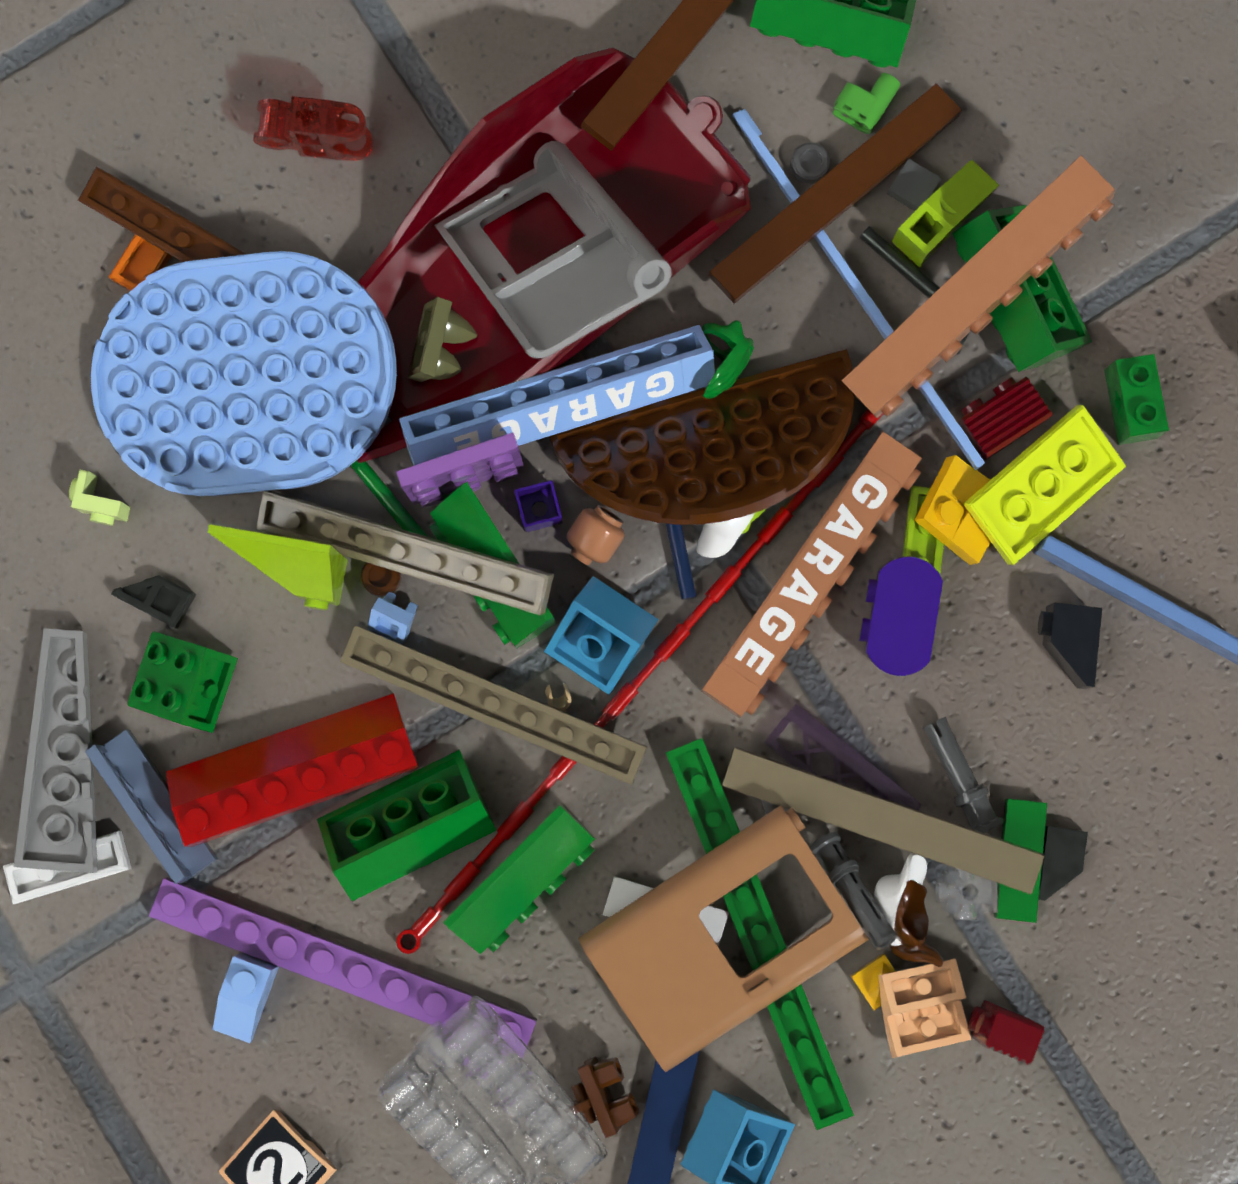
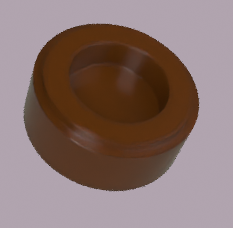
M366 562L361 571V582L364 588L372 595L384 597L388 592L394 593L401 583V573Z

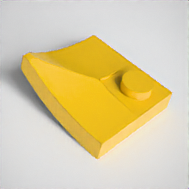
M957 455L946 457L914 521L967 564H978L991 541L963 503L991 479L977 470L975 471L973 467Z

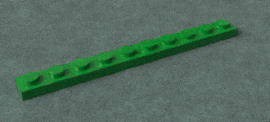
M703 738L668 751L666 755L707 854L738 834L740 830ZM757 874L723 896L752 970H755L787 949ZM802 984L768 1005L767 1008L817 1131L850 1118L854 1114Z

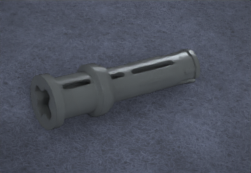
M944 717L935 721L942 733V737H939L933 723L923 727L957 793V796L954 797V803L956 807L962 808L971 828L984 833L1003 824V818L997 817L987 798L989 792L987 787H984L983 783L978 785L947 722V718Z
M831 832L822 836L811 844L810 850L821 864L833 885L837 887L875 950L887 947L898 938V935L858 875V863L856 860H850L839 843L841 837L838 832Z

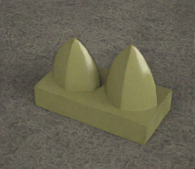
M437 297L424 304L407 378L422 383L428 379H449L462 371L456 358L447 349L443 348L442 344L443 342L450 344L464 343L476 338L477 333L466 319L451 310V301Z

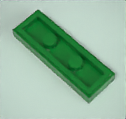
M1005 799L1001 839L1043 853L1047 803ZM1041 868L1032 895L997 883L994 918L1037 923Z

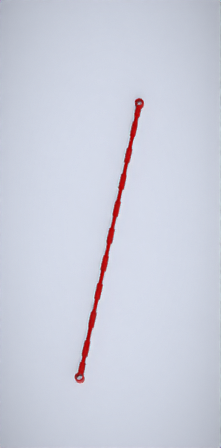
M869 409L863 413L858 419V425L844 439L826 467L813 480L802 487L785 508L781 506L756 535L757 539L734 565L730 564L705 593L706 597L682 624L678 623L656 648L652 659L630 683L626 682L601 711L603 714L594 723L595 725L604 728L610 720L614 721L639 693L637 689L662 661L665 663L691 634L689 630L713 603L717 604L742 576L741 571L764 545L768 546L793 518L792 513L815 487L819 488L844 460L843 455L866 429L870 430L881 416L876 418ZM564 756L560 757L549 770L551 773L526 802L522 801L497 829V835L473 862L469 861L443 890L445 894L433 907L429 906L410 929H405L398 935L396 943L401 952L411 954L420 948L422 938L442 917L440 913L452 900H457L479 875L482 865L505 839L508 841L534 812L533 807L558 779L561 781L577 763L576 761ZM405 934L415 936L416 945L414 948L409 949L403 945L402 938Z

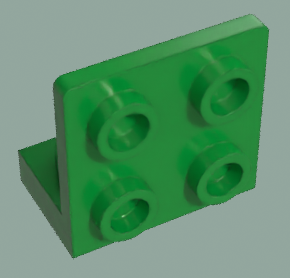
M153 631L145 649L127 705L178 724L213 733L238 658Z

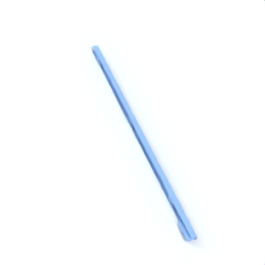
M745 109L734 113L732 117L750 141L753 150L790 203L795 201L800 195L759 138L762 133ZM821 231L814 238L883 338L886 339L894 332L825 231ZM927 381L919 390L976 471L985 462L929 381Z

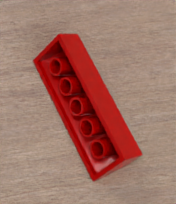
M392 693L168 770L166 774L171 808L184 847H194L418 769L419 765L395 694Z

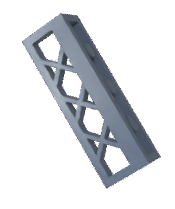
M126 729L106 744L93 745L85 751L175 884L187 882L218 860V857L207 842L194 847H184L171 808L168 784L131 730Z

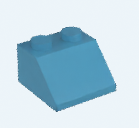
M592 576L573 600L544 652L610 695L659 619Z
M713 1089L680 1165L709 1184H770L795 1124L739 1097Z

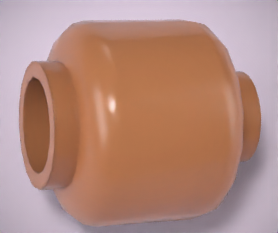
M597 505L595 509L584 508L567 532V540L573 547L570 553L586 565H590L592 561L607 563L624 540L625 534L621 527L623 521L616 514L601 505Z

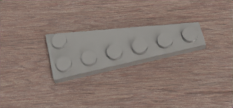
M43 629L14 867L97 873L93 763L85 753L86 750L92 747L88 642L87 633L83 631Z

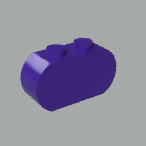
M916 557L894 559L877 572L876 580L869 579L865 602L872 603L870 619H862L859 641L866 642L865 651L872 663L880 670L891 675L906 676L914 674L923 669L931 659L943 580L938 571L923 559Z

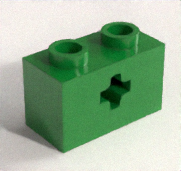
M1155 354L1118 359L1104 370L1118 445L1154 440L1168 432L1169 427Z

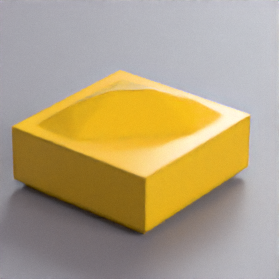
M883 953L850 975L874 1011L882 1006L879 976L896 972Z

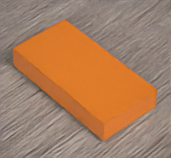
M135 234L110 273L109 278L116 284L131 291L144 281L145 277L164 268L172 255Z

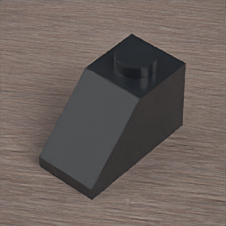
M1055 602L1046 606V612L1041 611L1039 616L1038 634L1043 635L1042 645L1077 688L1095 687L1102 608Z

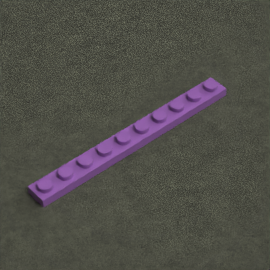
M163 878L149 917L519 1059H522L537 1021V1019L185 884H175L169 878Z

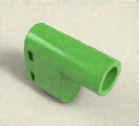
M882 73L870 93L855 84L846 83L834 102L835 110L832 114L865 134H871L901 86L900 82L892 75Z

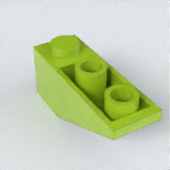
M971 159L924 201L898 228L892 243L920 268L952 233L999 187V184Z

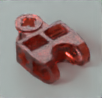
M292 96L291 103L277 99H262L258 101L257 110L260 112L258 132H255L253 135V142L261 147L274 150H297L299 155L303 157L351 161L364 159L373 148V138L367 128L365 116L361 109L353 104ZM353 114L359 118V123L343 119L341 116ZM363 135L366 137V143L360 150L352 151L345 146V143L357 141Z

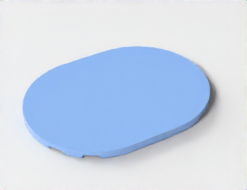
M276 251L192 260L164 267L145 277L144 281L139 283L128 294L125 293L109 313V319L103 329L100 340L97 339L91 365V393L97 420L103 434L110 440L115 450L121 456V460L139 476L166 490L185 495H233L294 489L323 482L348 468L371 446L387 419L395 392L397 373L394 343L384 315L374 299L363 286L343 270L316 257L296 252Z

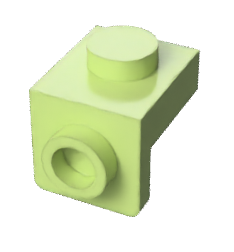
M80 469L78 478L72 480L69 489V500L72 501L71 507L81 513L90 514L89 521L113 526L114 520L127 522L130 506L118 500L94 496L97 476L89 471Z

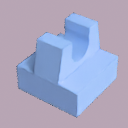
M388 592L383 599L378 598L372 607L367 629L404 644L409 636L418 605L410 602L404 610L394 605L396 594Z

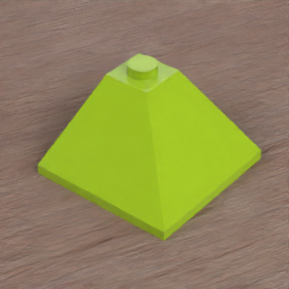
M209 524L207 531L209 534L293 595L305 600V607L327 611L328 604L339 606L348 560L331 545Z

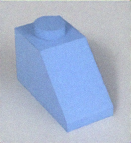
M245 953L233 956L218 995L212 1030L251 1043L279 966Z

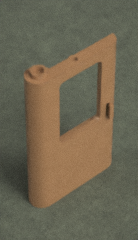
M780 805L578 938L587 957L665 1072L674 1068L869 940L799 833L805 826L793 808L785 812ZM792 854L797 858L832 912V917L827 923L749 974L739 976L735 973L706 929L699 914L705 907L783 856Z

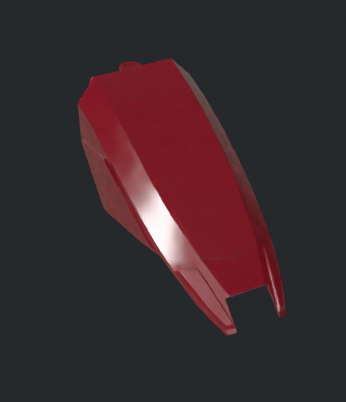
M612 47L572 58L484 116L437 172L395 231V235L388 246L358 281L374 299L390 329L396 355L397 375L394 397L388 414L392 422L381 429L371 446L356 461L362 463L406 448L399 418L552 371L640 305H636L554 354L545 358H534L526 352L436 229L435 224L492 193L499 186L507 184L534 169V158L539 148L545 143L560 141L568 147L671 267V279L751 210L748 183L751 180L750 175L714 134L719 129L723 119L722 108L718 101L713 97L700 96L688 104L670 81H668L615 148L610 151L581 128V125L635 59ZM548 192L537 195L488 223L483 228L517 275L585 236ZM439 297L452 302L451 310L460 314L469 322L477 333V337L464 343L450 344L443 342L442 347L447 349L456 358L462 371L449 379H428L421 383L409 379L407 376L424 304Z

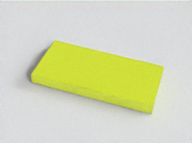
M1076 405L964 502L963 505L1008 565H1015L1123 470L1126 464L1084 405Z

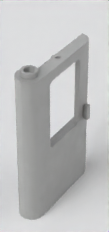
M551 141L539 148L534 158V169L507 184L499 186L497 190L434 225L526 352L534 358H545L649 299L663 290L671 277V267L568 147L560 141ZM548 192L585 236L517 275L483 228L488 223L537 195Z

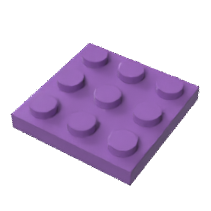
M510 433L396 471L402 489L414 505L421 503L422 507H429L444 501L443 495L454 492L465 482L469 484L474 492L481 488V482L495 478L496 482L515 478L518 476L517 470L523 469L524 465L514 433Z

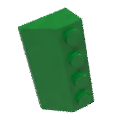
M756 0L750 27L758 29L761 34L769 37L781 35L792 38L796 43L805 47H815L817 45L828 48L834 54L841 57L857 56L864 58L870 64L877 67L886 68L892 66L898 68L911 26L916 0Z
M1027 205L987 210L954 231L952 234L957 243L959 256L967 263ZM1052 256L1050 257L1053 261L1052 265L1036 279L1032 275L1029 276L1020 285L1023 291L1012 303L1006 307L1001 303L990 313L993 317L991 323L999 331L1006 345L1007 356L1011 363L1016 366L1018 372L1039 367L1093 342Z
M467 482L459 486L430 513L436 523L429 526L437 540L519 564ZM473 595L483 612L491 609L498 622L492 625L504 645L512 642L515 648L518 649L556 624L548 607H546L545 614L538 615Z
M460 750L317 819L332 872L351 901L497 831L483 796Z
M559 805L443 922L444 925L479 954L486 948L494 953L510 936L505 929L515 919L522 924L538 908L533 901L544 890L551 895L567 879L562 872L572 862L579 867L595 851L590 845L595 840V837L563 805Z

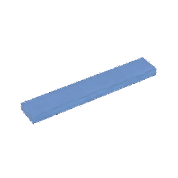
M1052 536L1046 537L1038 544L1034 554L1238 665L1237 637Z

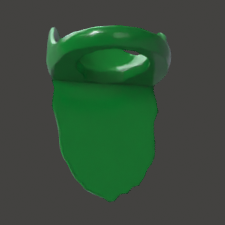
M738 320L725 326L716 323H706L701 328L713 349V354L723 360V363L713 375L703 394L705 398H715L720 393L730 389L749 362L754 349V341L752 338L744 336L742 324ZM707 334L718 336L730 348L726 350L719 349L710 341Z

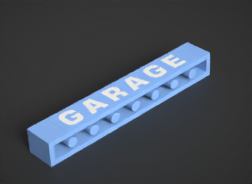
M696 325L399 418L410 458L414 466L510 433H514L517 445L520 446L706 387L715 374L713 349L700 325Z

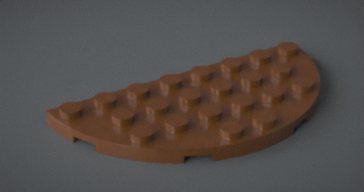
M847 349L737 379L730 389L712 399L703 397L705 388L549 436L558 461L569 477L588 495L620 513L642 520L676 525H700L741 518L775 505L799 491L813 480L836 454L846 436L854 409V393L842 382L853 370Z

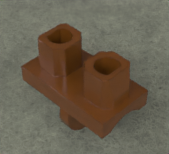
M595 1056L585 1060L584 1065L577 1069L582 1082L571 1086L576 1100L567 1105L570 1115L581 1112L586 1125L598 1119L605 1138L617 1134L624 1124L638 1115L639 1109L631 1093L613 1099L608 1087L624 1079V1073L617 1057L598 1061Z

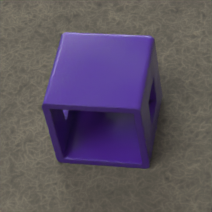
M550 480L515 490V496L526 532L563 523L553 481ZM543 502L546 504L547 512L544 516L538 517L533 514L532 507L535 503Z

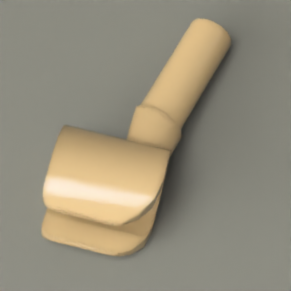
M563 683L564 694L560 698L552 697L550 685H548L545 694L549 706L566 712L572 700L567 685Z

